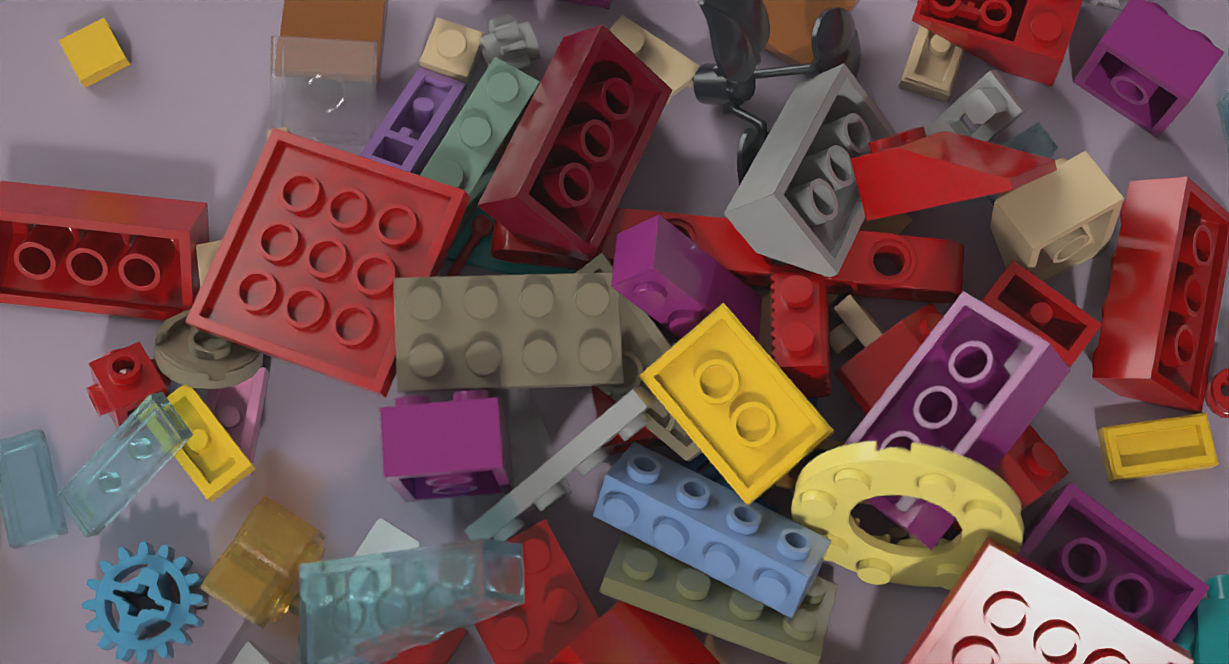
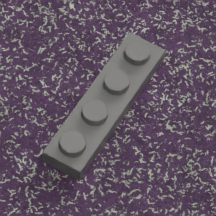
M643 385L631 390L466 528L464 532L477 548L492 539L499 545L511 538L525 526L519 516L534 504L540 511L544 510L567 491L561 484V481L577 469L583 477L606 459L609 455L602 447L619 434L624 441H627L651 420L645 411L656 403L654 398Z

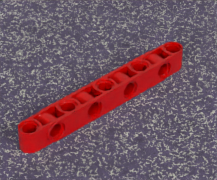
M628 208L616 209L594 256L596 258L603 253L614 265L617 234L659 214L747 286L770 288V277L774 273L809 271L791 264L776 265L767 256L756 253L728 218ZM494 219L490 255L497 260L580 270L590 262L518 238ZM859 230L839 273L831 277L825 276L827 294L927 303H954L962 293L965 247L960 242L948 239ZM880 257L889 258L895 262L899 273L892 276L883 275L877 271L873 260Z

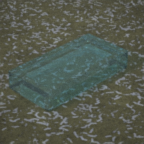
M39 428L0 440V509L9 547L14 549L68 533L45 432Z

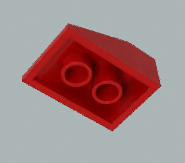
M924 126L895 133L893 136L868 142L869 153L851 158L866 221L1014 190L1057 171L1054 159L950 131L926 135Z

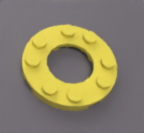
M876 441L841 446L827 451L809 462L799 474L795 485L791 510L793 521L832 540L824 560L833 561L856 572L862 581L869 584L882 585L891 582L910 586L942 587L952 590L987 537L1016 553H1019L1022 545L1024 524L1020 515L1021 503L1014 491L1005 481L984 466L966 457L940 448L912 443L911 451L902 448H885L877 451ZM903 495L921 498L943 507L956 517L962 528V533L952 541L941 538L937 546H934L932 550L917 539H904L894 545L890 544L891 536L887 534L873 536L859 527L860 519L856 517L853 519L850 510L858 502L874 496Z

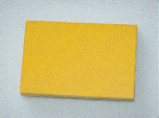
M724 303L639 375L747 505L755 501L835 433Z

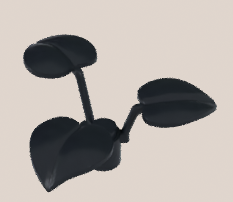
M698 1L708 24L712 51L716 63H704L697 69L693 82L695 96L702 104L723 105L724 115L736 116L754 127L743 131L738 144L737 173L739 186L770 131H767L765 120L739 107L753 97L756 90V79L806 74L818 71L819 75L845 63L856 78L860 67L861 46L858 32L855 29V21L846 9L841 7L828 8L816 19L811 39L815 61L807 64L756 69V65L761 63L759 52L765 48L770 36L769 16L763 1Z

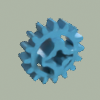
M140 542L138 555L136 556L130 549L123 546L118 548L120 562L116 565L102 560L99 566L106 574L102 581L88 579L86 583L91 589L97 591L96 598L82 602V608L96 613V618L85 625L87 631L105 633L100 638L97 646L102 650L109 651L118 645L116 659L126 662L130 661L136 651L138 662L141 664H152L154 651H157L164 659L170 660L174 658L172 646L174 642L190 646L193 641L186 632L190 625L203 627L205 623L202 618L194 615L196 607L209 604V598L195 594V588L205 582L204 577L198 573L186 574L190 570L193 561L183 555L173 562L175 549L165 544L161 546L155 555L153 545L148 542ZM141 569L138 577L123 584L121 583L130 573ZM174 580L179 588L180 604L175 602L170 590ZM128 596L150 597L155 600L156 604L164 606L165 609L162 612L153 608L151 611L142 609L137 606L136 602L130 601ZM112 602L115 603L121 617L118 626L113 618ZM168 622L172 623L162 634L145 640V638H150L153 629Z

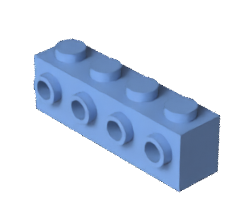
M636 442L631 444L606 473L593 514L594 517L790 618H793L813 585L832 541L754 501L747 505L736 492Z

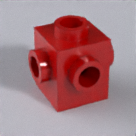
M140 341L122 349L111 350L101 358L89 362L94 384L86 387V390L99 417L109 414L123 440L151 428L152 426L143 415L169 396L167 387L171 386V380L160 371L155 358L150 360Z

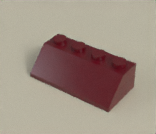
M603 24L563 37L478 206L518 238L584 261L593 260L670 97L672 89Z

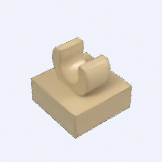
M849 295L834 307V310L844 321L829 333L830 345L837 354H845L859 341L866 348L885 333V330L857 297Z

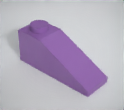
M419 67L359 156L420 175L446 135L465 93L466 83Z

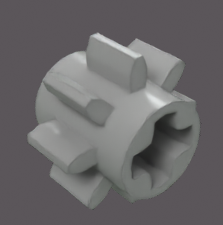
M512 14L488 21L490 27L488 29L489 34L479 37L480 47L487 67H489L494 57H497L527 75H531L529 67L532 66L530 61L539 59L540 51L530 23L527 21L518 24L517 21L513 20Z

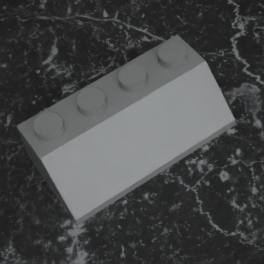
M845 63L796 85L724 212L735 229L745 238L756 253L827 277L839 273L865 219L851 158L869 153L868 142L893 136L896 133Z

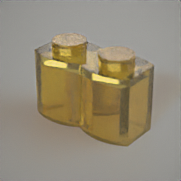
M264 496L250 512L233 542L216 561L200 589L263 629L270 620L277 623L285 615L294 598L290 590L301 574L309 576L319 565L325 553V548L321 544L326 536L314 526L272 499Z

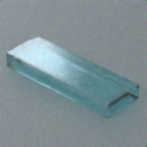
M163 392L150 394L56 497L85 538L99 535L193 436V433Z

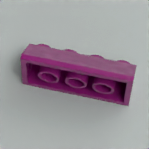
M963 291L843 446L876 441L877 451L885 448H902L911 451L912 443L922 444L956 453L993 472L1070 373V369L1050 343ZM881 495L866 499L876 509L930 550L934 548L956 519L943 507L921 498L903 495Z

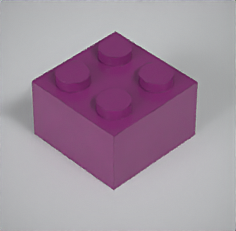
M1130 0L1102 37L1073 83L1158 139L1193 98L1225 52L1214 46L1205 34L1196 30H1190L1170 17L1167 11L1159 4L1146 0Z

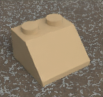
M1087 151L1069 160L1066 158L1055 160L1057 171L1014 190L1001 192L997 196L990 228L1006 268L1014 260L1040 280L1047 283L1108 248L1124 197Z

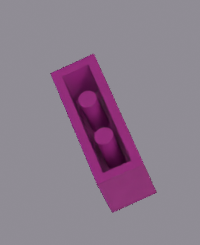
M658 214L617 234L611 287L680 339L724 303L759 343L762 297L661 215Z

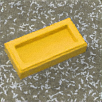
M1207 412L1107 426L1097 430L1108 483L1208 469L1219 465Z

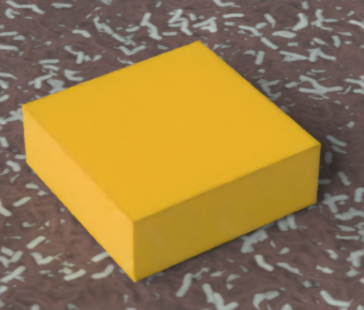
M105 18L58 40L78 79L85 88L130 66L125 53Z

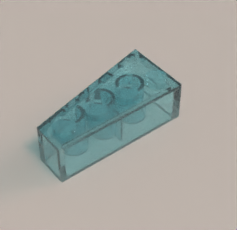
M482 538L300 564V664H381L398 657L397 653L413 646L426 645L440 639L441 635L458 627H468L524 603L522 544Z

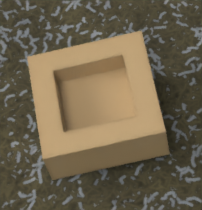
M437 18L419 61L420 66L469 85L482 52L479 37L485 36V33Z

